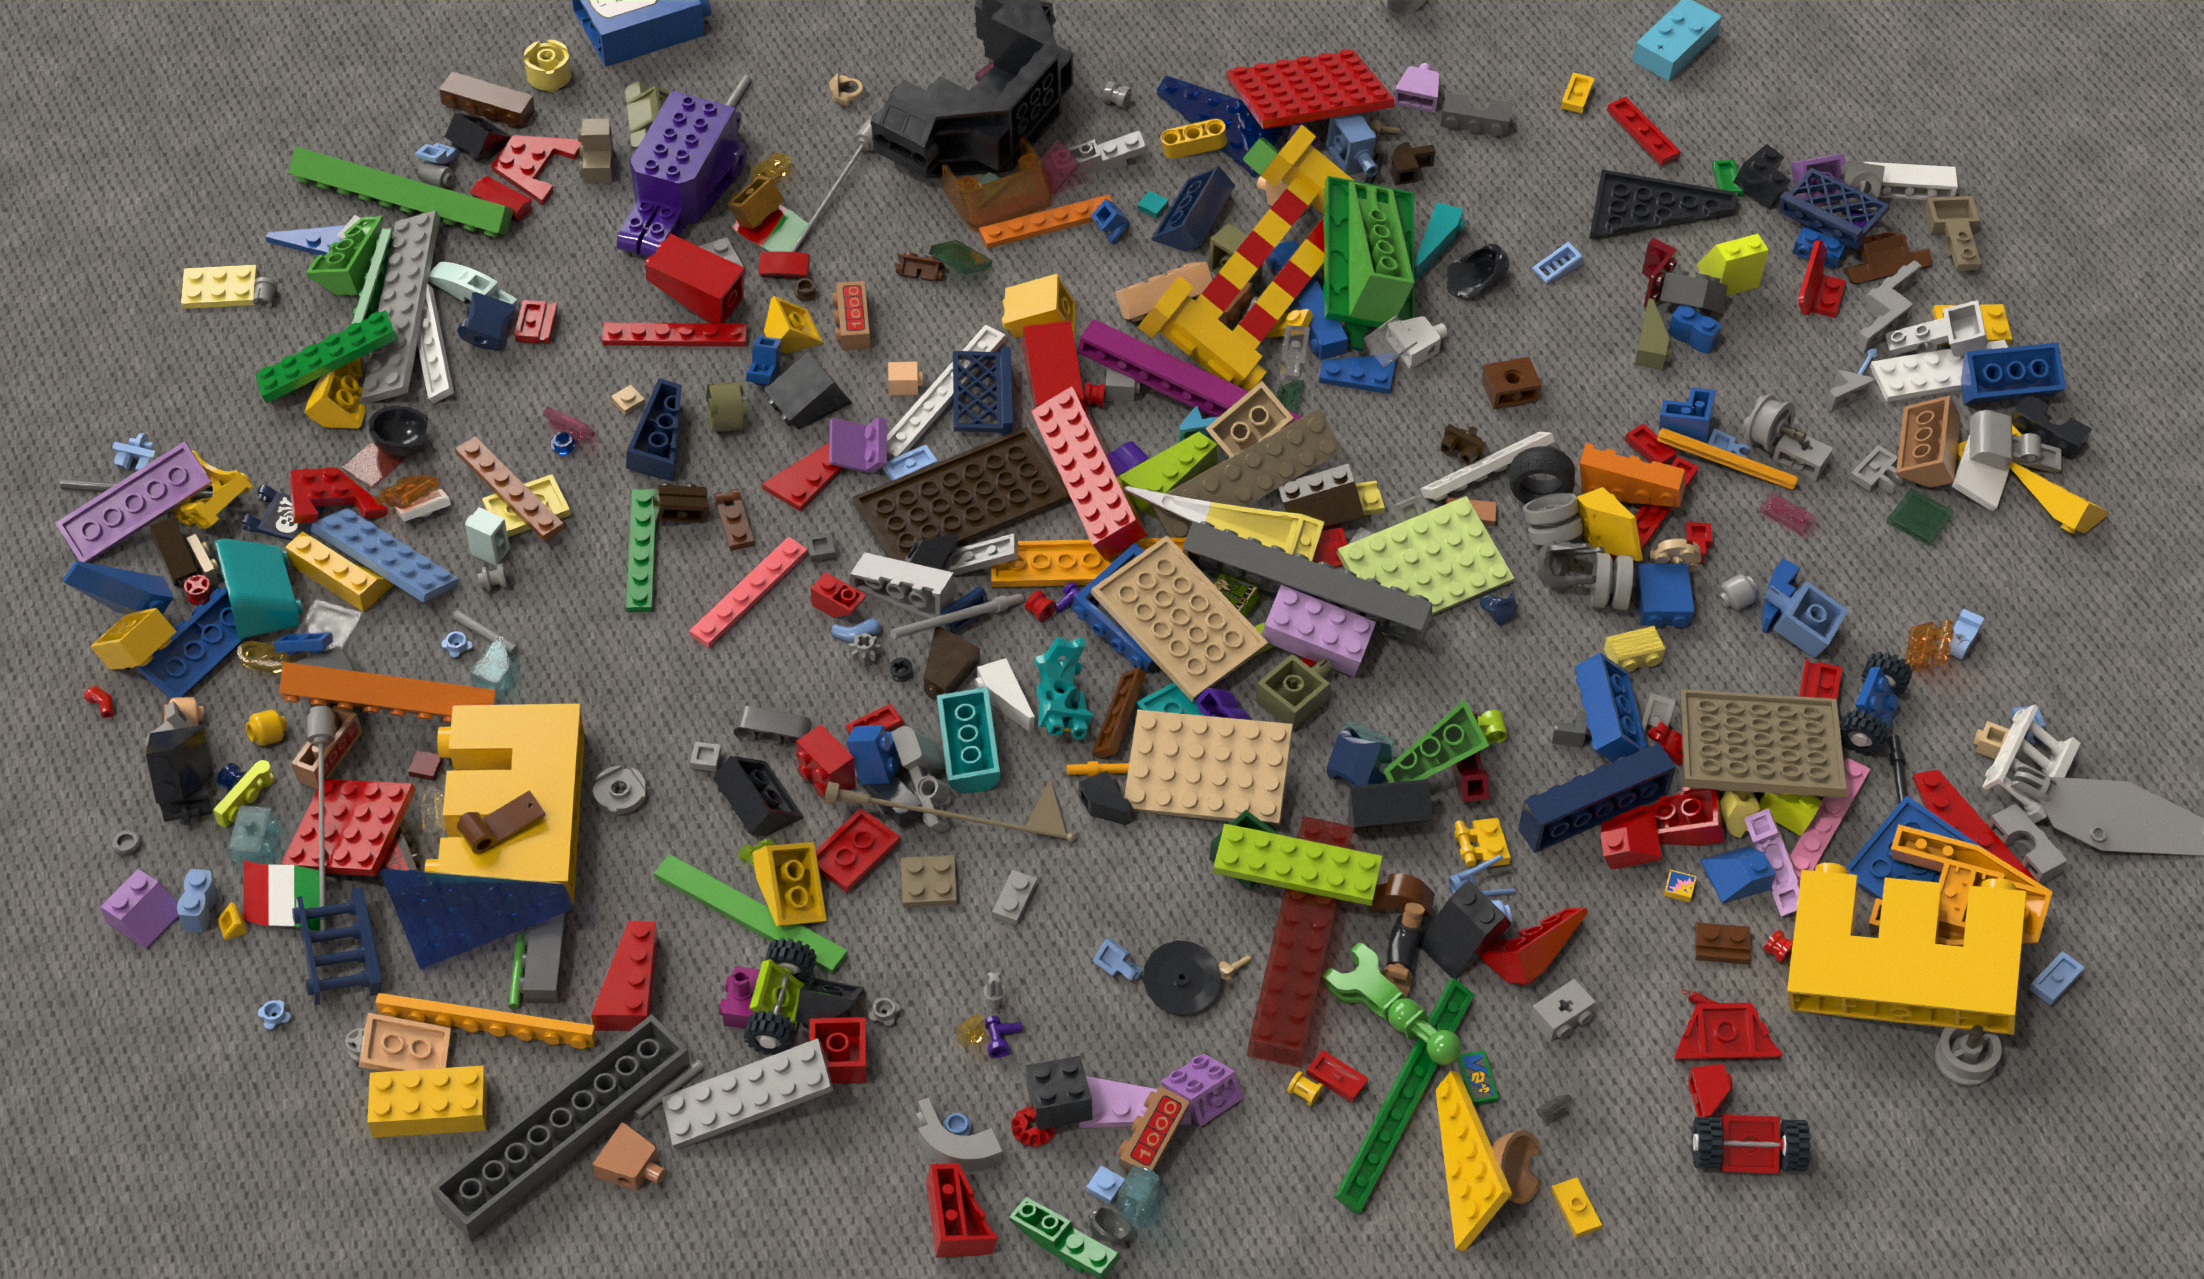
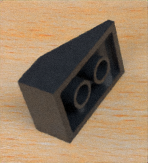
M1468 879L1445 903L1422 935L1418 946L1451 978L1457 979L1512 923Z

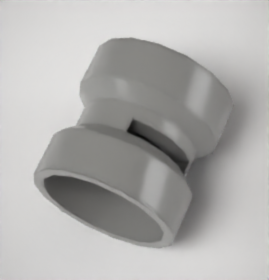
M1109 81L1104 89L1102 101L1108 104L1114 102L1117 107L1125 109L1130 102L1132 88L1127 86L1120 87L1117 83Z

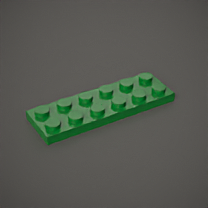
M386 310L373 313L368 319L360 323H353L346 330L338 334H331L325 340L315 345H309L295 355L286 356L281 362L273 366L262 368L255 376L265 403L267 404L398 339L389 314Z

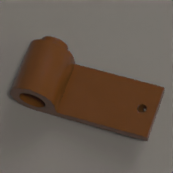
M529 790L484 818L479 812L463 814L459 819L457 829L472 852L481 854L543 818L546 814Z

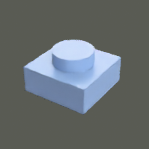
M1100 1166L1086 1186V1192L1111 1205L1124 1186L1125 1178Z

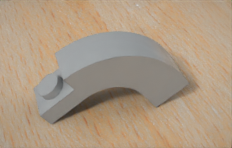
M929 1098L918 1101V1113L915 1114L919 1126L918 1141L933 1160L939 1164L959 1163L962 1170L966 1172L982 1171L1002 1164V1149L992 1128L969 1136L953 1134L941 1125Z

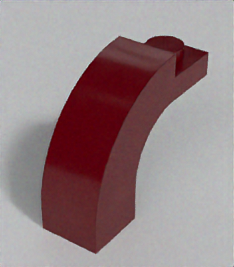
M1473 711L1472 713L1478 723V713ZM1480 751L1452 765L1457 792L1462 801L1489 799L1488 773L1483 768Z

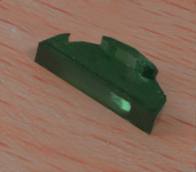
M1292 380V383L1284 386L1281 385L1276 392V398L1281 404L1295 414L1304 380Z

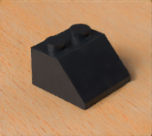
M455 112L444 137L452 142L451 145L462 151L465 149L469 152V157L480 161L481 158L490 160L506 146L512 136L481 117Z

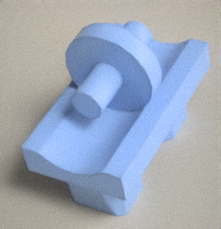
M139 433L136 439L130 438L129 445L114 442L112 447L116 452L114 465L125 470L130 469L133 459L138 460L136 466L138 471L159 458L157 452L153 450L154 443L149 442L148 435L144 433Z

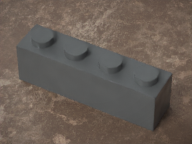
M534 896L533 906L528 907L527 921L531 923L530 930L525 931V946H528L527 953L522 955V969L525 970V976L520 977L519 992L524 993L526 1003H559L569 914L566 897Z

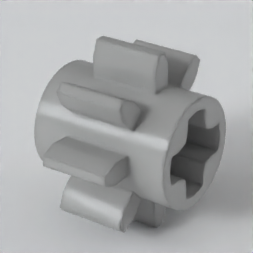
M867 632L858 636L854 635V643L848 645L849 653H852V661L858 660L863 665L870 661L876 662V654H881L880 645L877 644V637H872Z

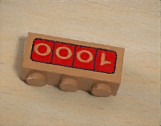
M865 282L836 283L837 292L832 293L833 307H838V310H834V322L840 325V328H835L836 342H841L842 350L869 349L870 332Z
M335 705L332 708L335 722V740L329 743L327 747H324V781L331 777L363 733L357 713L339 709ZM307 741L291 764L299 783L318 789V747L313 746L312 743Z
M1159 1086L1156 1093L1151 1091L1144 1104L1147 1108L1143 1117L1138 1115L1130 1129L1134 1132L1130 1141L1124 1140L1117 1152V1155L1121 1156L1119 1166L1149 1181L1184 1118L1190 1101L1162 1086Z

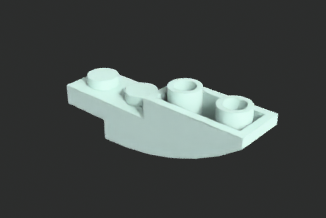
M439 262L430 272L429 282L463 302L467 299L471 300L472 293L478 292L517 306V299L498 288V281L469 267L450 262Z

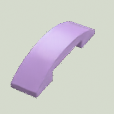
M1768 808L1745 817L1744 820L1753 843L1756 844L1757 850L1765 852L1776 873L1772 884V894L1781 917L1797 912L1800 882L1770 809Z

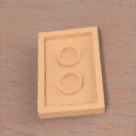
M368 1013L359 1067L383 1072L446 1068L451 1028Z

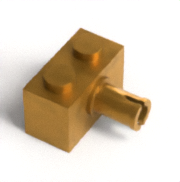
M758 175L741 192L736 191L735 194H732L731 201L727 205L740 226L754 229L760 226L770 213L775 212L785 199L772 178Z

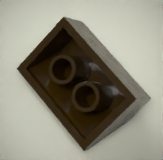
M1349 463L1285 482L1278 487L1285 511L1303 514L1323 521L1322 531L1365 518Z

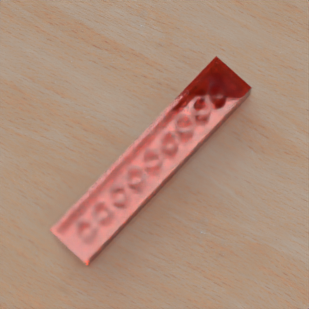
M1302 816L1297 838L1351 849L1354 826ZM1285 888L1249 1038L1248 1057L1302 1067L1339 899Z

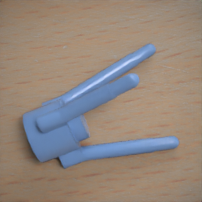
M1498 855L1466 871L1449 876L1448 882L1453 894L1468 879L1475 885L1472 875L1502 860L1503 856ZM1516 889L1484 890L1481 892L1485 896L1515 894Z

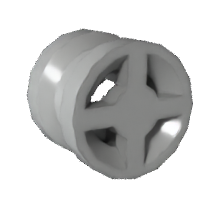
M364 1028L354 1029L347 1035L345 1040L349 1056L356 1062L360 1061Z

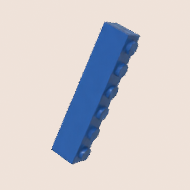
M1296 240L1277 244L1266 258L1267 267L1269 270H1273L1274 277L1278 275L1299 248ZM1313 275L1291 303L1292 311L1309 309L1313 314L1306 332H1302V334L1308 337L1312 353H1316L1319 360H1324L1346 354L1348 338L1339 321L1324 318V293Z

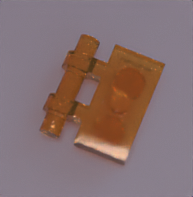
M412 474L408 477L400 478L392 487H385L374 499L378 505L386 502L387 505L405 509L412 506L413 502L419 498L430 495L431 491L439 487L437 477L423 474L415 476Z
M1944 620L1941 627H1937L1933 621L1911 627L1905 664L1909 663L1912 671L1930 667L1932 658H1936L1935 662L1938 665L1946 663V658L1950 656L1951 651L1949 642L1953 639L1954 635L1953 622L1951 620Z

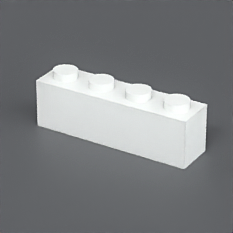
M1864 162L1885 166L1880 194L1882 198L1927 200V197H1955L1958 187L1955 167ZM1868 181L1860 182L1861 192L1869 193L1871 191V184Z

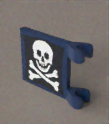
M264 484L258 489L260 494L259 500L271 502L262 521L249 514L244 515L242 518L243 530L260 532L289 541L295 539L302 531L310 535L313 523L293 524L291 495L277 492ZM324 506L315 507L319 514L318 518L321 512L323 511Z

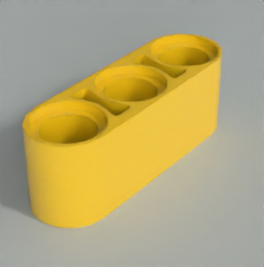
M1219 119L1168 129L1161 135L1163 153L1166 157L1172 159L1223 148L1227 143L1226 127L1224 122Z

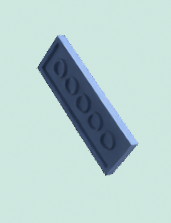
M348 508L312 523L311 532L421 602H426L458 585V577Z

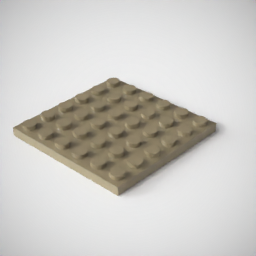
M1681 689L1680 712L1684 787L1718 789L1721 791L1735 790L1748 793L1766 792L1777 795L1796 794L1800 796H1825L1828 798L1846 797L1847 788L1837 699Z

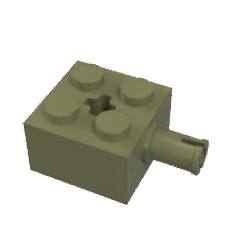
M1291 654L1257 683L1255 701L1281 722L1292 724L1294 731L1328 702L1330 683L1324 677L1333 671V666L1326 658H1321L1318 663L1310 668L1295 655Z

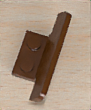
M1889 231L1864 237L1863 245L1858 250L1851 247L1852 250L1860 252L1864 263L1844 268L1850 283L1861 284L1894 276L1902 266H1907L1914 260L1921 265V269L1927 268L1931 265L1932 258L1929 249L1909 252L1905 234Z

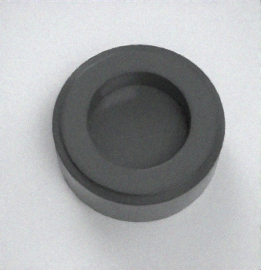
M124 830L114 836L112 846L116 854L127 857L134 855L140 849L141 841L136 832Z

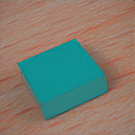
M1148 191L1137 204V210L1157 219L1169 205V199Z

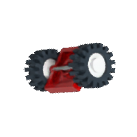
M1722 1114L1721 1120L1719 1117H1695L1692 1126L1693 1135H1691L1693 1165L1695 1168L1720 1167L1722 1172L1779 1173V1160H1781L1780 1167L1784 1171L1808 1170L1809 1158L1811 1157V1135L1808 1122L1806 1120L1784 1119L1780 1123V1116Z

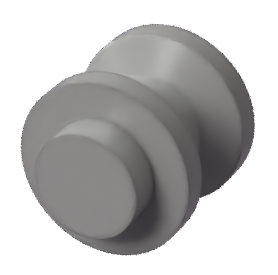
M497 564L496 570L492 571L482 567V573L477 574L480 588L486 587V592H490L494 585H500L503 589L507 588L502 564Z

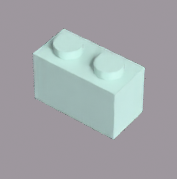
M479 507L473 515L467 518L465 523L471 555L497 566L510 549L505 518Z

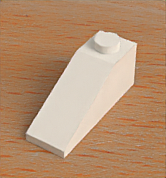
M1001 659L977 667V678L974 679L976 689L988 687L990 703L1027 731H1034V715L1007 659Z

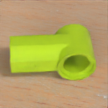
M1490 710L1483 713L1481 717H1478V725L1489 744H1492V741L1502 743L1507 739L1504 716L1501 711Z

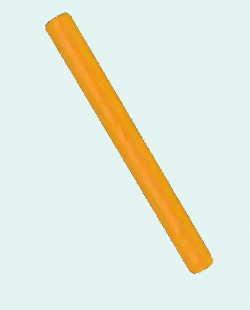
M1661 428L1657 437L1658 442L1790 490L1795 488L1798 477L1665 428Z

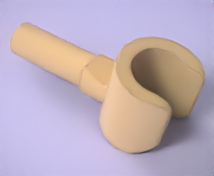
M1378 120L1371 121L1369 125L1370 129L1375 132L1376 137L1379 136L1380 132L1395 134L1400 132L1399 128L1382 126Z
M1247 955L1232 965L1224 960L1221 961L1218 965L1221 978L1229 981L1240 967L1252 961L1251 957Z

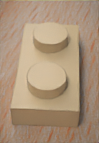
M196 534L187 537L191 554L203 576L208 578L210 586L219 583L216 574L220 573L215 559H209L208 556L211 554L206 542L200 543Z

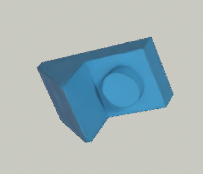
M1195 406L1179 426L1178 442L1197 432L1214 440L1206 428L1219 417L1201 419L1198 406Z

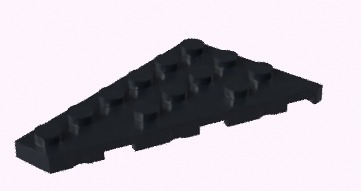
M1602 169L1589 239H1599L1731 216L1735 212L1738 192Z

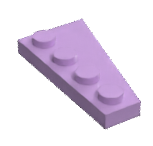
M1086 1076L1092 1098L1093 1120L1079 1122V1128L1132 1126L1138 1115L1143 1117L1147 1108L1144 1104L1150 1092L1156 1093L1158 1089ZM1189 1108L1180 1125L1191 1124Z

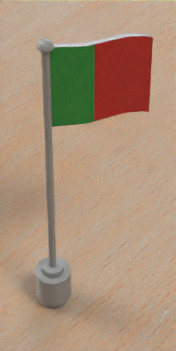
M871 118L865 121L855 136V142L859 147L809 224L793 211L779 205L778 209L770 213L760 226L751 229L740 226L736 220L732 226L733 230L743 239L767 252H796L862 150L873 151Z

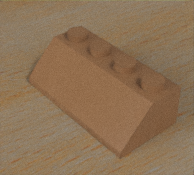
M1951 396L1904 407L1896 470L1899 477L1930 488L1954 482L1960 414Z

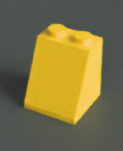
M1058 274L1005 288V299H1003L1005 311L1002 323L1004 328L1009 330L1013 337L1023 336V326L1071 321L1075 339L1076 302Z

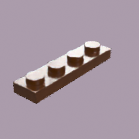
M1140 667L1122 673L1092 750V754L1096 758L1101 759L1112 756L1120 749V742L1128 728V721L1135 709L1137 697L1143 688V682L1147 674Z

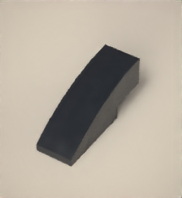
M895 775L890 783L862 785L872 798L922 807V803ZM877 804L885 814H889L900 828L922 816V812Z

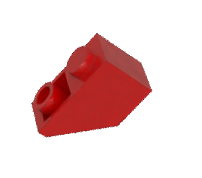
M827 572L810 588L812 606L833 618L851 615L866 599V594Z

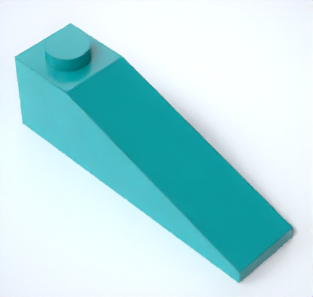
M1436 203L1414 261L1415 281L1453 243L1458 232H1463L1466 219L1462 218V208Z

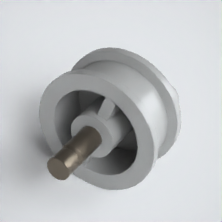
M1771 394L1761 395L1757 399L1755 408L1751 415L1746 418L1743 428L1746 430V441L1751 445L1761 444L1770 453L1775 452L1777 444L1784 435L1804 442L1807 433L1792 427L1795 418L1794 405L1790 402L1780 403Z
M1979 1025L1973 1026L1972 1030L1946 1027L1935 1049L1937 1067L1945 1077L1957 1084L1966 1086L1982 1084L1994 1073L2002 1053L2001 1042L1996 1033L1983 1032V1028Z

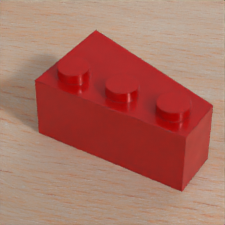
M931 1164L926 1178V1187L936 1258L993 1254L998 1238L995 1232L991 1231L985 1219L986 1215L983 1209L979 1208L973 1196L974 1192L960 1164Z

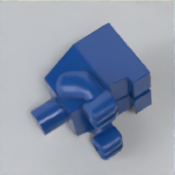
M1107 199L1091 215L1102 231H1111L1107 238L1113 244L1118 243L1119 236L1130 224L1122 210L1114 202Z

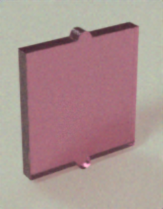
M1057 140L1035 165L1033 170L1041 179L1040 182L1045 184L1051 193L1056 194L1080 164L1072 155V151L1067 149L1060 140Z

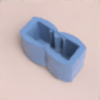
M191 869L184 880L185 892L178 901L177 912L184 931L203 933L211 921L210 909L216 902L217 888L210 870Z

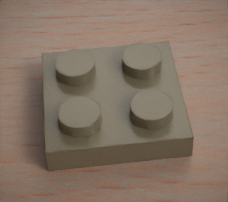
M954 855L901 858L903 907L957 905Z

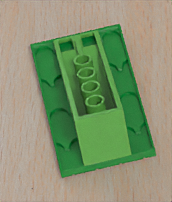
M1327 176L1324 189V318L1364 324L1376 328L1380 327L1387 330L1388 325L1391 323L1415 318L1414 192Z

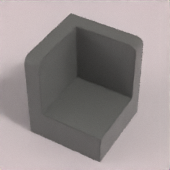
M1577 712L1575 724L1555 721L1553 724L1552 743L1583 748L1587 714Z

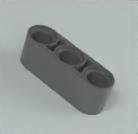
M745 706L739 711L733 733L739 739L748 738L747 740L766 744L773 742L772 745L794 748V746L797 747L796 741L811 731L813 723L809 718L802 715Z

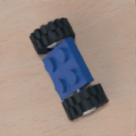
M1882 651L1877 654H1871L1861 675L1864 685L1855 704L1857 709L1853 710V712H1847L1840 724L1841 744L1843 747L1848 746L1847 750H1855L1858 754L1863 752L1864 756H1869L1870 753L1873 756L1883 748L1892 718L1899 706L1898 697L1900 694L1903 695L1913 673L1912 669H1910V664H1905L1906 660L1904 658L1898 659L1899 655L1894 654V656H1890V652H1885L1883 655Z

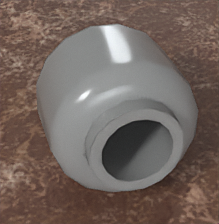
M1738 574L1722 583V593L1719 595V598L1726 608L1730 606L1733 610L1740 611L1756 601V594L1759 591L1750 576L1746 577L1743 574Z

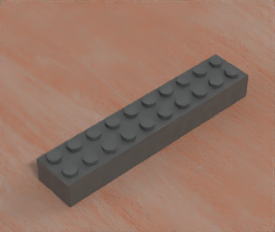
M1201 521L1200 523L1192 522L1182 547L1183 553L1199 569L1220 576H1226L1234 581L1239 580L1254 585L1257 589L1277 595L1280 586L1284 585L1376 621L1374 629L1419 645H1423L1433 619L1432 603L1422 595L1416 594L1411 596L1405 594V591L1401 588L1382 586L1375 579H1361L1349 570L1341 572L1333 569V566L1328 563L1309 561V558L1305 555L1298 553L1295 556L1291 555L1279 546L1272 545L1268 547L1262 545V542L1258 539L1239 537L1236 532L1229 529L1221 531L1206 521Z
M651 1014L430 1187L435 1205L470 1241L473 1240L690 1066L688 1049Z

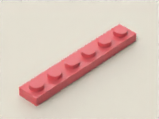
M788 537L689 630L690 636L710 648L808 554V549Z

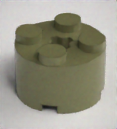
M742 381L707 384L706 402H708V410L706 412L710 431L723 432L746 429L744 415H747V402L741 398L744 394Z

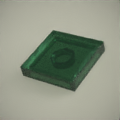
M958 240L931 245L929 251L930 255L965 275L987 270L993 262L990 258Z
M1910 488L1889 515L1886 523L1930 546L1952 518L1954 510Z

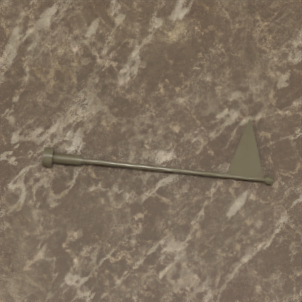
M1051 780L1048 781L1026 826L871 798L869 794L838 789L839 783L829 781L825 793L824 802L835 804L836 799L868 805L869 802L1063 838L1070 843L1076 840L1075 833L1069 832L1066 834Z

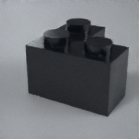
M1766 144L1743 163L1733 183L1770 209L1780 200V196L1786 191L1791 182L1788 177L1778 171L1785 157L1777 152L1776 149Z

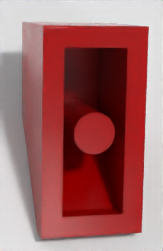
M1724 1064L1691 1067L1687 1081L1697 1117H1715L1726 1102L1730 1090L1733 1089L1732 1077L1726 1073Z

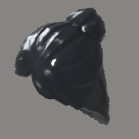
M1487 244L1453 261L1447 268L1448 292L1457 298L1468 299L1476 297L1487 288L1504 280L1508 275L1510 267L1508 255L1500 246Z

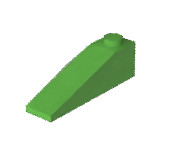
M383 216L361 217L344 232V239L338 243L333 242L329 246L330 251L326 255H319L314 259L306 272L307 277L336 295L352 296L358 294L365 283V273L369 272L370 258L371 255H374L376 249V239L379 238L384 222Z

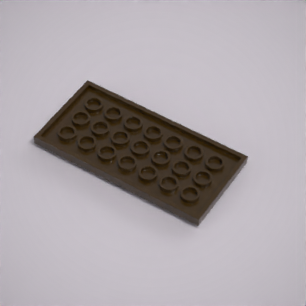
M1025 427L852 497V504L886 557L904 561L916 541L956 533L960 536L957 540L959 547L1069 502L1072 499L1060 474L1031 432Z

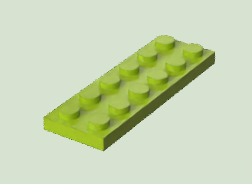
M1224 824L1213 873L1372 906L1382 856Z

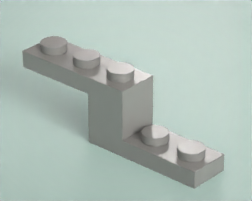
M1915 260L1907 266H1902L1897 274L1886 278L1877 289L1873 288L1868 293L1865 309L1877 317V319L1868 328L1864 327L1858 334L1857 338L1859 340L1856 348L1862 353H1865L1883 339L1887 332L1893 331L1909 319L1913 303L1899 293L1918 278L1921 265Z

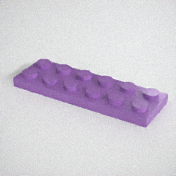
M184 441L55 524L78 560L89 563L213 483L188 444Z

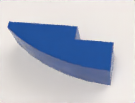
M1783 558L1770 579L1768 589L1773 585L1791 598L1796 590L1793 585L1797 581L1800 567ZM1765 599L1762 606L1761 626L1762 632L1767 633L1781 616V610Z

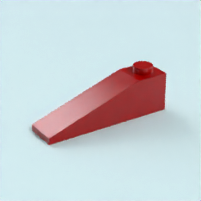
M1565 908L1540 920L1541 926H1534L1528 929L1523 928L1517 931L1520 936L1518 938L1511 939L1508 942L1506 938L1496 941L1479 957L1507 983H1519L1521 986L1531 984L1535 981V977L1546 970L1588 913L1587 908Z

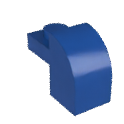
M764 336L757 337L753 344L752 364L746 374L747 382L763 386L770 385L776 380L780 367L782 339Z

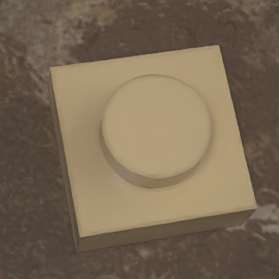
M632 385L611 396L612 402L625 416L645 405V399Z

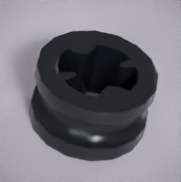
M900 657L892 660L890 663V677L894 681L906 682L912 677V663L910 660ZM902 667L905 668V670H902L900 673L897 672V670H900Z

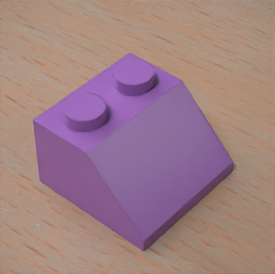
M1832 154L1790 162L1794 185L1811 168L1844 183V179H1840L1842 166L1845 165L1844 154ZM1815 178L1808 182L1809 186L1822 184L1820 180ZM1827 189L1828 195L1837 194L1838 189ZM1823 190L1811 192L1812 198L1825 196ZM1807 193L1800 194L1802 199L1808 198ZM1826 202L1816 203V204H1814V205H1815V206H1818V205H1823V204H1827V203H1826Z
M139 869L100 906L107 924L146 949L179 917L177 912L178 902L158 881Z

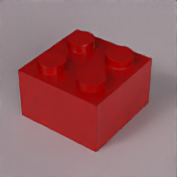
M819 725L796 741L797 771L804 781L809 780L814 785L816 793L821 798L825 797L828 781L839 783L838 789L848 791L856 786L854 756L822 725Z
M866 1017L810 1019V1041L819 1039L821 1042L831 1082L867 1083Z

